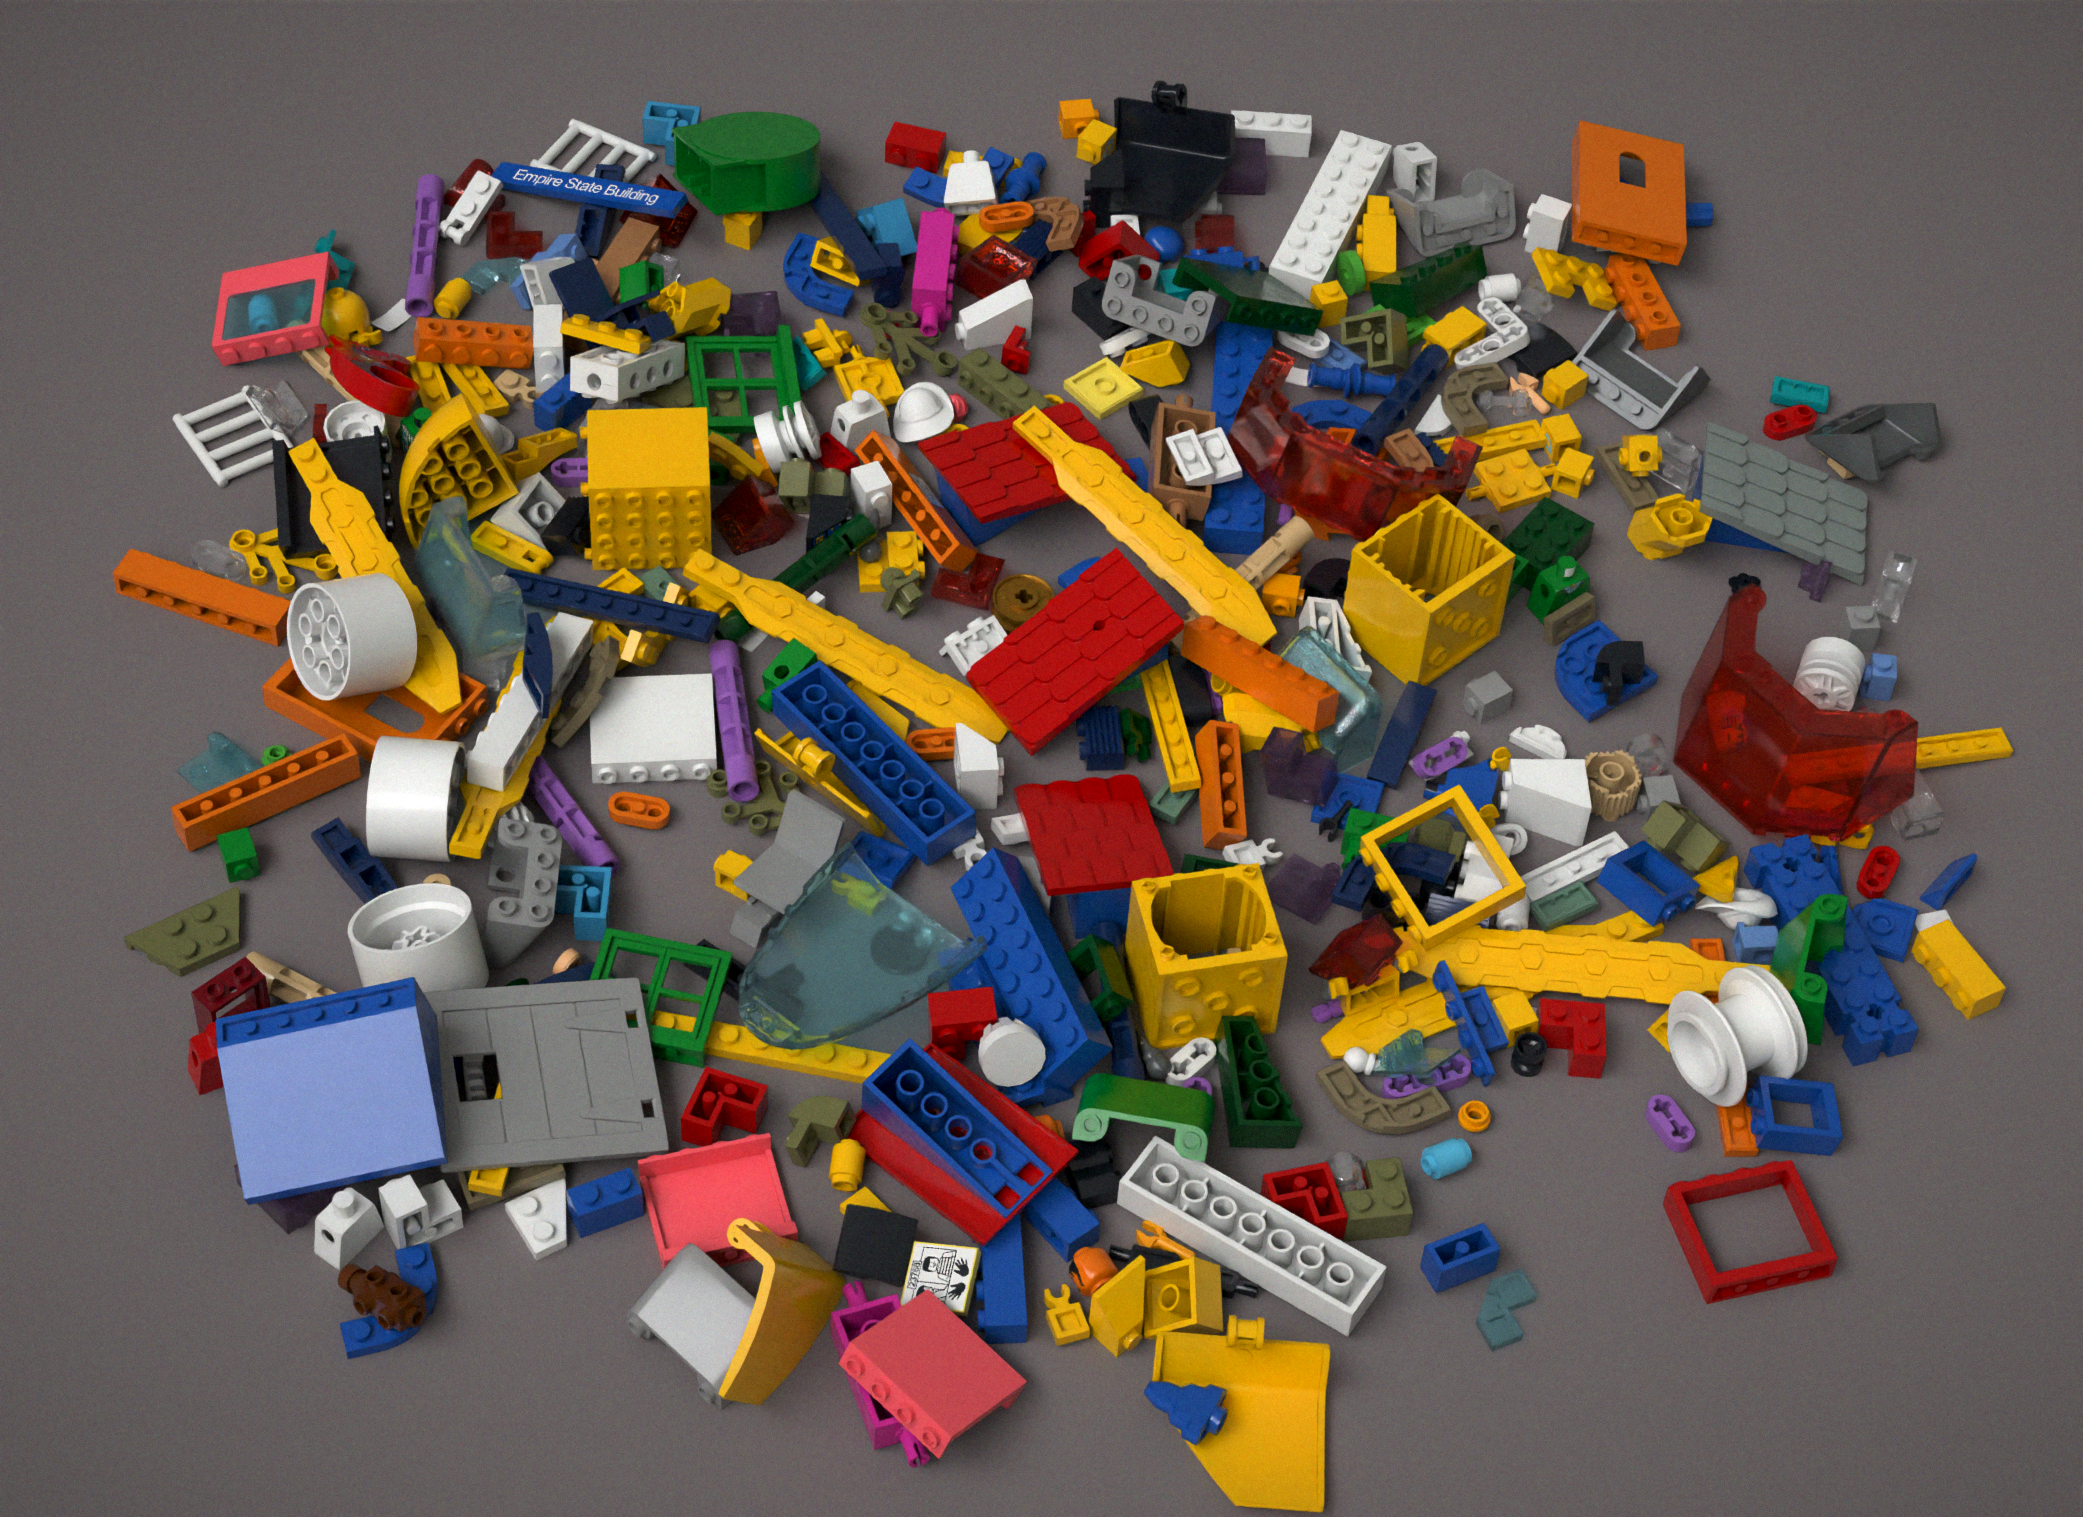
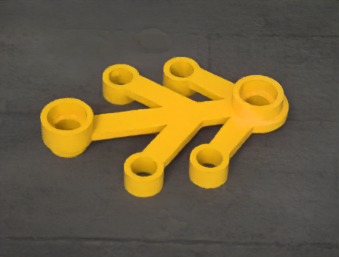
M278 527L255 535L250 530H239L232 535L229 542L232 554L244 557L250 570V581L253 585L261 586L268 582L267 569L260 565L256 555L266 557L277 577L278 590L283 594L292 593L296 589L295 578L289 574L284 563L314 571L316 576L323 581L332 580L338 574V565L331 554H321L315 559L304 557L286 560L279 548V544L275 546L265 545L276 540L278 541Z

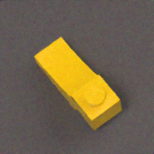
M560 427L518 439V450L502 454L501 457L516 485L518 481L539 473L551 461L565 452L580 447V435Z

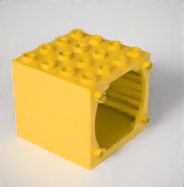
M707 407L587 410V427L580 426V439H587L588 482H580L581 495L589 497L591 548L584 547L585 560H592L593 570H621L622 568L635 570L653 569L659 565L664 569L684 568L699 548L712 555Z
M1437 493L1430 499L1421 501L1416 508L1407 514H1401L1395 522L1386 528H1380L1374 536L1365 542H1359L1352 549L1342 610L1351 627L1349 633L1355 643H1358L1364 651L1405 685H1407L1408 681L1427 686L1499 636L1516 555ZM1428 593L1436 595L1429 602H1424L1425 595Z
M1259 863L1239 864L1234 867L1220 869L1210 868L1199 872L1176 873L1171 876L1143 878L1132 881L1125 941L1127 958L1125 966L1146 1039H1148L1153 1048L1165 1050L1184 1047L1191 1040L1199 1037L1207 1038L1214 1042V1036L1222 1016H1254L1262 1035L1276 1033L1288 955ZM1240 947L1241 952L1218 955V951L1223 949ZM1213 951L1215 955L1189 960L1187 957L1189 954Z

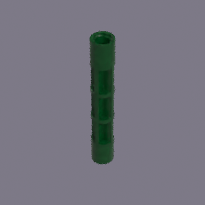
M857 513L771 581L781 582L802 594L877 536V532L866 516L862 513ZM735 607L721 618L714 635L718 641L730 640L738 644L758 628L749 624L738 608Z

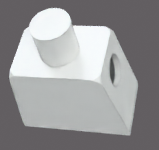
M1421 142L1396 146L1392 155L1394 157L1393 179L1397 187L1409 190L1414 196L1415 203L1434 201L1437 157Z
M974 150L964 152L963 163L952 164L949 168L944 206L955 216L979 214L984 207L999 204L990 164L988 161H980L979 152Z
M553 257L520 265L533 311L534 305L562 304L549 277V273L555 269L575 263L572 257Z
M857 390L853 392L852 400L836 407L830 434L853 455L857 454L854 450L873 429L891 438L885 409L867 391Z
M351 1187L337 1192L333 1196L332 1202L315 1220L314 1253L341 1271L384 1228L375 1205Z

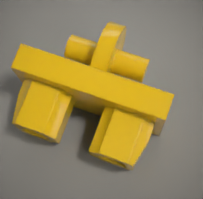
M823 318L814 320L815 329L802 333L803 342L810 351L821 348L813 352L814 357L822 368L832 366L834 370V365L841 364V356L850 351L849 347L852 345L853 338L845 330L839 331L835 329L831 332Z

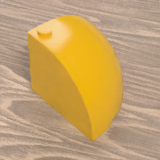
M463 392L443 404L422 425L407 451L399 482L401 518L407 536L415 550L519 494L491 434Z

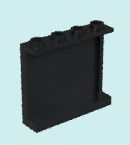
M377 425L373 426L374 435L318 443L337 479L363 492L376 515L375 519L388 542H392V533L396 532V523L394 516L390 515V506H394L392 489L388 488V480L392 479L390 463L386 462V454L390 453L388 437L382 435ZM284 439L272 441L278 543L286 560L325 553L331 554L327 546L322 544L310 523L311 492L288 451L295 447L288 448Z

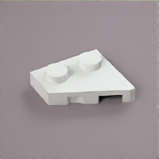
M565 1178L545 1184L505 1203V1211L536 1261L567 1247Z

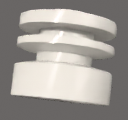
M356 400L342 403L329 412L323 427L327 442L374 435L373 426L378 425L382 435L388 437L390 453L386 454V462H391L393 451L383 412Z
M802 400L793 403L795 416L788 405L782 407L784 418L782 421L779 420L773 410L754 417L759 443L766 461L774 474L780 472L781 462H790V459L793 458V453H796L798 458L807 461L806 449H808L813 460L822 457L820 436L816 423Z
M1821 637L1812 640L1805 647L1792 687L1795 701L1803 709L1818 716L1837 717L1846 714L1853 707L1865 669L1864 655L1855 645L1847 640L1836 637Z

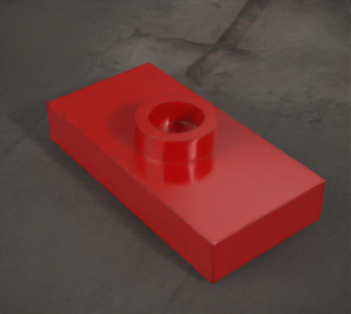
M828 431L820 435L822 457L814 461L824 470L836 468L849 475L852 468L861 466L859 459ZM806 449L807 455L811 457L808 449Z

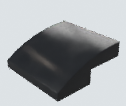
M1537 322L1528 327L1530 335L1528 346L1507 358L1516 361L1517 372L1538 379L1550 369H1555L1567 360H1574L1578 354L1557 332Z
M848 1204L845 1210L832 1270L863 1280L871 1278L897 1287L903 1286L908 1271L918 1220L880 1209Z

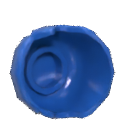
M1153 227L1148 230L1144 237L1159 252L1158 262L1162 264L1167 260L1175 263L1184 252L1182 236L1171 227Z

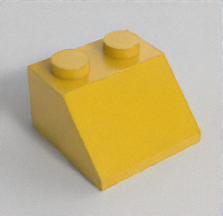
M1191 1257L1145 1271L1144 1338L1156 1339L1158 1331L1206 1335L1223 1332L1220 1265L1197 1257Z

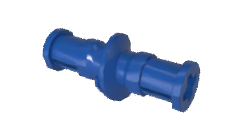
M1037 152L1028 153L1023 159V165L1012 170L1005 179L1007 192L1000 197L999 204L1023 202L1039 192L1041 183L1038 177L1047 166L1044 156Z
M1310 363L1307 374L1308 388L1320 386L1332 390H1342L1344 399L1348 398L1350 391L1354 392V396L1361 393L1386 397L1395 386L1396 381L1394 374H1389L1387 377L1374 375L1370 372L1361 373L1360 365L1357 363L1352 364L1350 369L1346 368V370L1336 367H1319L1316 363Z

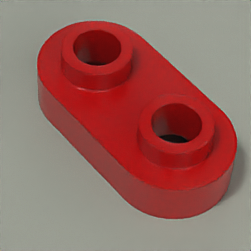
M1795 405L1768 414L1765 417L1762 430L1770 439L1785 440L1811 431L1815 426L1817 414L1807 405Z
M1888 846L1874 847L1856 881L1857 891L1869 899L1882 898L1897 872L1900 863L1899 854Z

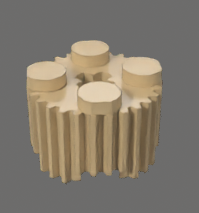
M1622 749L1614 751L1612 754L1609 751H1606L1605 754L1601 751L1599 755L1598 752H1590L1589 756H1585L1592 805L1591 813L1594 812L1595 816L1600 814L1605 821H1617L1620 815L1624 816V812L1628 814L1629 810H1632L1633 806H1635L1642 782V774H1640V769H1637L1638 765L1634 764V756H1629L1628 752L1623 753Z

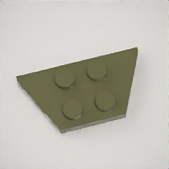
M689 375L673 381L670 385H664L642 396V405L651 409L693 408ZM707 390L711 416H742L737 390ZM723 433L732 436L735 439V444L738 446L739 433Z
M236 886L124 937L125 945L130 950L136 948L147 954L148 960L158 965L166 966L170 972L180 977L240 950V889Z

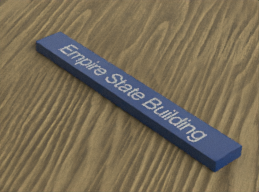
M501 162L491 175V177L502 182V189L674 219L688 201L684 192L508 162Z

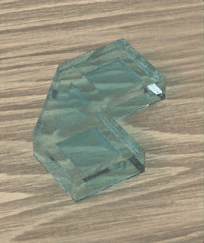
M519 257L477 261L461 276V279L467 281L473 291L484 296L500 280L511 285L522 272L520 265L529 262Z
M1521 1269L1492 1279L1477 1317L1476 1326L1491 1351L1519 1342L1523 1338V1332L1510 1311L1534 1303L1537 1295Z

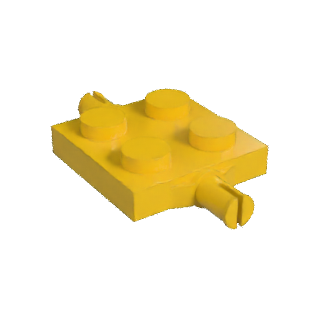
M854 345L850 348L853 360L848 363L834 365V375L844 399L848 402L852 400L853 392L865 390L872 394L883 406L888 419L890 413L886 405L898 403L899 398L904 392L890 357L886 360H880L876 357H865L861 346L856 345L855 348Z
M1525 448L1475 463L1473 472L1478 478L1480 485L1466 489V496L1470 501L1485 496L1493 503L1498 513L1541 501L1544 497L1550 498L1551 489L1544 477L1554 475L1555 463L1539 467L1533 462Z

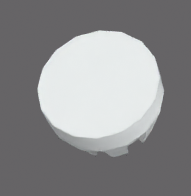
M1008 1017L998 1018V1023L994 1025L989 1023L985 1027L983 1037L980 1038L979 1064L987 1079L994 1084L1006 1087L1021 1085L1031 1080L1042 1069L1046 1059L1045 1047L1038 1033L1015 1018L1012 1021Z

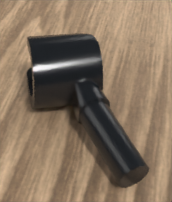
M1347 800L1332 818L1322 819L1319 823V835L1324 830L1330 829L1328 842H1333L1337 838L1338 824L1350 810V807L1353 806V803Z

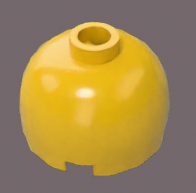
M341 287L331 288L327 291L322 327L328 337H330V334H334L342 339L350 338L349 333L357 330L358 335H360L370 327L369 311L360 295L344 290Z

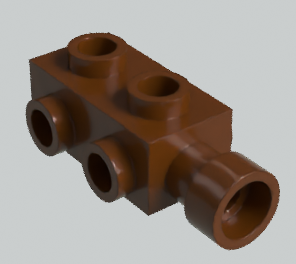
M350 1263L339 1273L338 1285L343 1290L353 1294V1305L357 1312L362 1316H367L369 1313L374 1315L383 1329L390 1330L395 1328L402 1333L408 1327H418L424 1321L427 1314L425 1294L419 1287L411 1286L401 1280L394 1272H388L378 1265L366 1271L360 1266Z

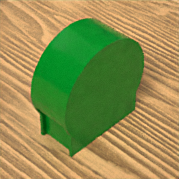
M738 112L716 116L700 124L672 128L675 160L673 178L715 215L740 211L764 212L788 209L812 200L821 190V134L818 128L807 120L774 112Z

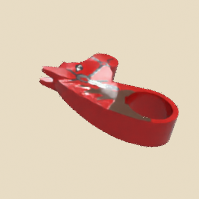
M330 334L329 339L334 346L333 348L326 346L324 351L330 356V367L339 384L354 398L375 410L398 417L409 416L420 390V386L407 376L412 363L400 355L374 350L356 341H346L334 334Z

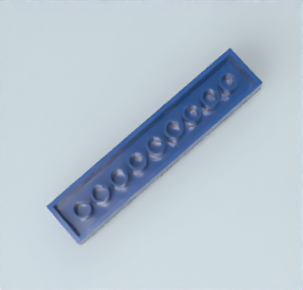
M1221 321L1216 327L1210 412H1216L1215 428H1222L1242 469V477L1223 483L1212 484L1211 500L1204 518L1202 540L1204 546L1210 552L1251 555L1262 544L1273 344L1272 329Z

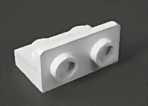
M994 615L986 620L979 617L967 625L968 630L960 634L959 631H956L943 640L945 645L939 653L941 656L949 654L963 676L966 675L974 663L1003 642V638L1007 636Z

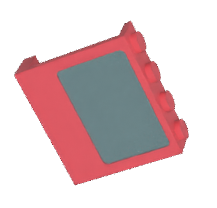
M329 251L222 274L211 347L223 366L330 345V339L322 327L327 281L338 279L339 269Z

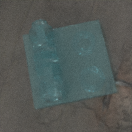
M212 732L207 737L209 748L176 771L202 794L262 767L223 733Z
M1409 1029L1379 1050L1378 1060L1380 1066L1372 1070V1073L1386 1074L1388 1078H1396L1405 1074L1414 1075L1415 1078H1426L1434 1074L1433 1071L1440 1066L1449 1064L1450 1059L1462 1051L1460 1048H1424L1422 1033L1419 1030Z

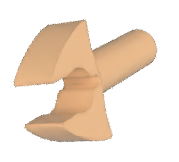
M1519 373L1518 382L1520 384H1518L1510 377L1509 393L1513 400L1521 396L1525 397L1542 415L1549 413L1551 407L1534 391L1538 387V379L1524 373Z

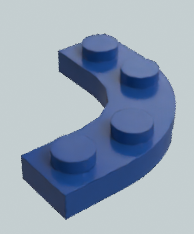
M990 147L981 160L989 162L997 190L1014 165V157ZM916 166L903 186V193L931 206L945 208L944 195L947 179L938 177Z
M799 232L784 258L783 274L787 288L804 305L844 317L854 300V291L827 283L813 273V267H810L817 240L820 239Z
M1340 399L1306 402L1293 407L1280 418L1268 434V445L1275 447L1276 435L1287 436L1286 453L1292 455L1302 440L1311 432L1319 429H1329V427L1356 429L1358 432L1372 413Z
M429 1243L395 1250L401 1280L411 1286L419 1287L426 1296L427 1314L424 1321L429 1314L433 1313L438 1296L436 1270ZM374 1315L340 1323L347 1359L399 1346L415 1336L420 1331L419 1327L421 1325L415 1328L410 1326L402 1333L395 1328L385 1330L380 1326Z

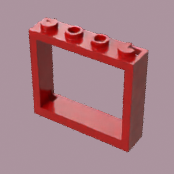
M1792 1160L1783 1162L1771 1161L1764 1166L1750 1169L1743 1167L1722 1175L1710 1174L1702 1179L1690 1182L1678 1181L1667 1188L1663 1207L1706 1304L1832 1276L1838 1260L1837 1255ZM1782 1185L1813 1252L1717 1273L1687 1205Z

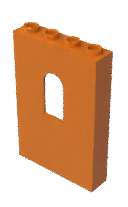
M1580 120L1572 139V242L1678 266L1687 246L1684 144ZM1619 156L1644 162L1645 188L1620 182Z
M291 657L262 686L266 707L326 739L344 733L357 751L358 756L371 763L377 741L381 736L456 741L460 736H464L467 733L470 725L478 716L480 717L486 712L489 705L487 686L459 672L462 705L444 715H440L403 685L396 689L333 700H321L313 696L304 687L295 671ZM380 694H383L421 714L424 718V724L415 732L405 733L372 717L364 711Z

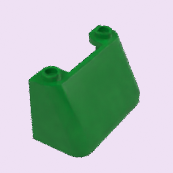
M1836 894L1820 895L1781 928L1778 933L1769 972L1783 984L1794 1000L1801 1014L1806 1030L1807 1043L1820 1046L1822 1044L1825 1027L1824 1012L1827 983L1819 975L1804 972L1806 961L1823 963L1824 956L1829 951L1836 949V952L1842 953L1846 931L1847 896Z
M1097 1073L1090 1076L1085 1082L1074 1122L1072 1139L1097 1141L1106 1134L1108 1126L1112 1125L1113 1118L1176 1129L1174 1138L1176 1151L1184 1158L1205 1162L1208 1154L1215 1102L1210 1094L1198 1089Z

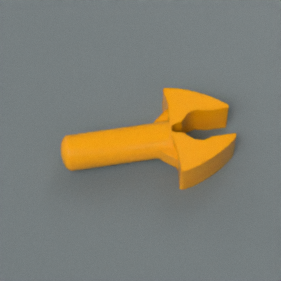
M1149 1220L1143 1221L1142 1228L1153 1232L1155 1236H1146L1143 1232L1136 1230L1135 1237L1140 1246L1175 1252L1180 1260L1196 1257L1195 1252L1168 1238L1163 1228Z

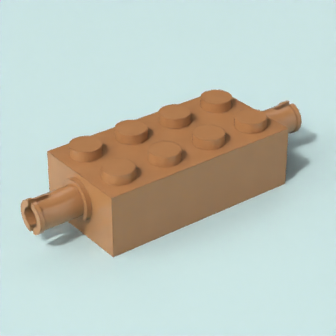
M1179 394L1175 398V405L1159 402L1153 419L1147 493H1150L1163 505V509L1186 529V518L1199 521L1204 520L1211 500L1212 484L1203 486L1186 485L1166 443V438L1191 429L1194 430L1196 435L1215 429L1216 412L1192 408V396L1187 394V402L1184 403L1185 394Z

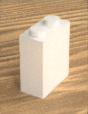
M562 304L534 305L533 350L536 393L539 391L544 393L565 376L564 334L560 333L561 322L563 321Z

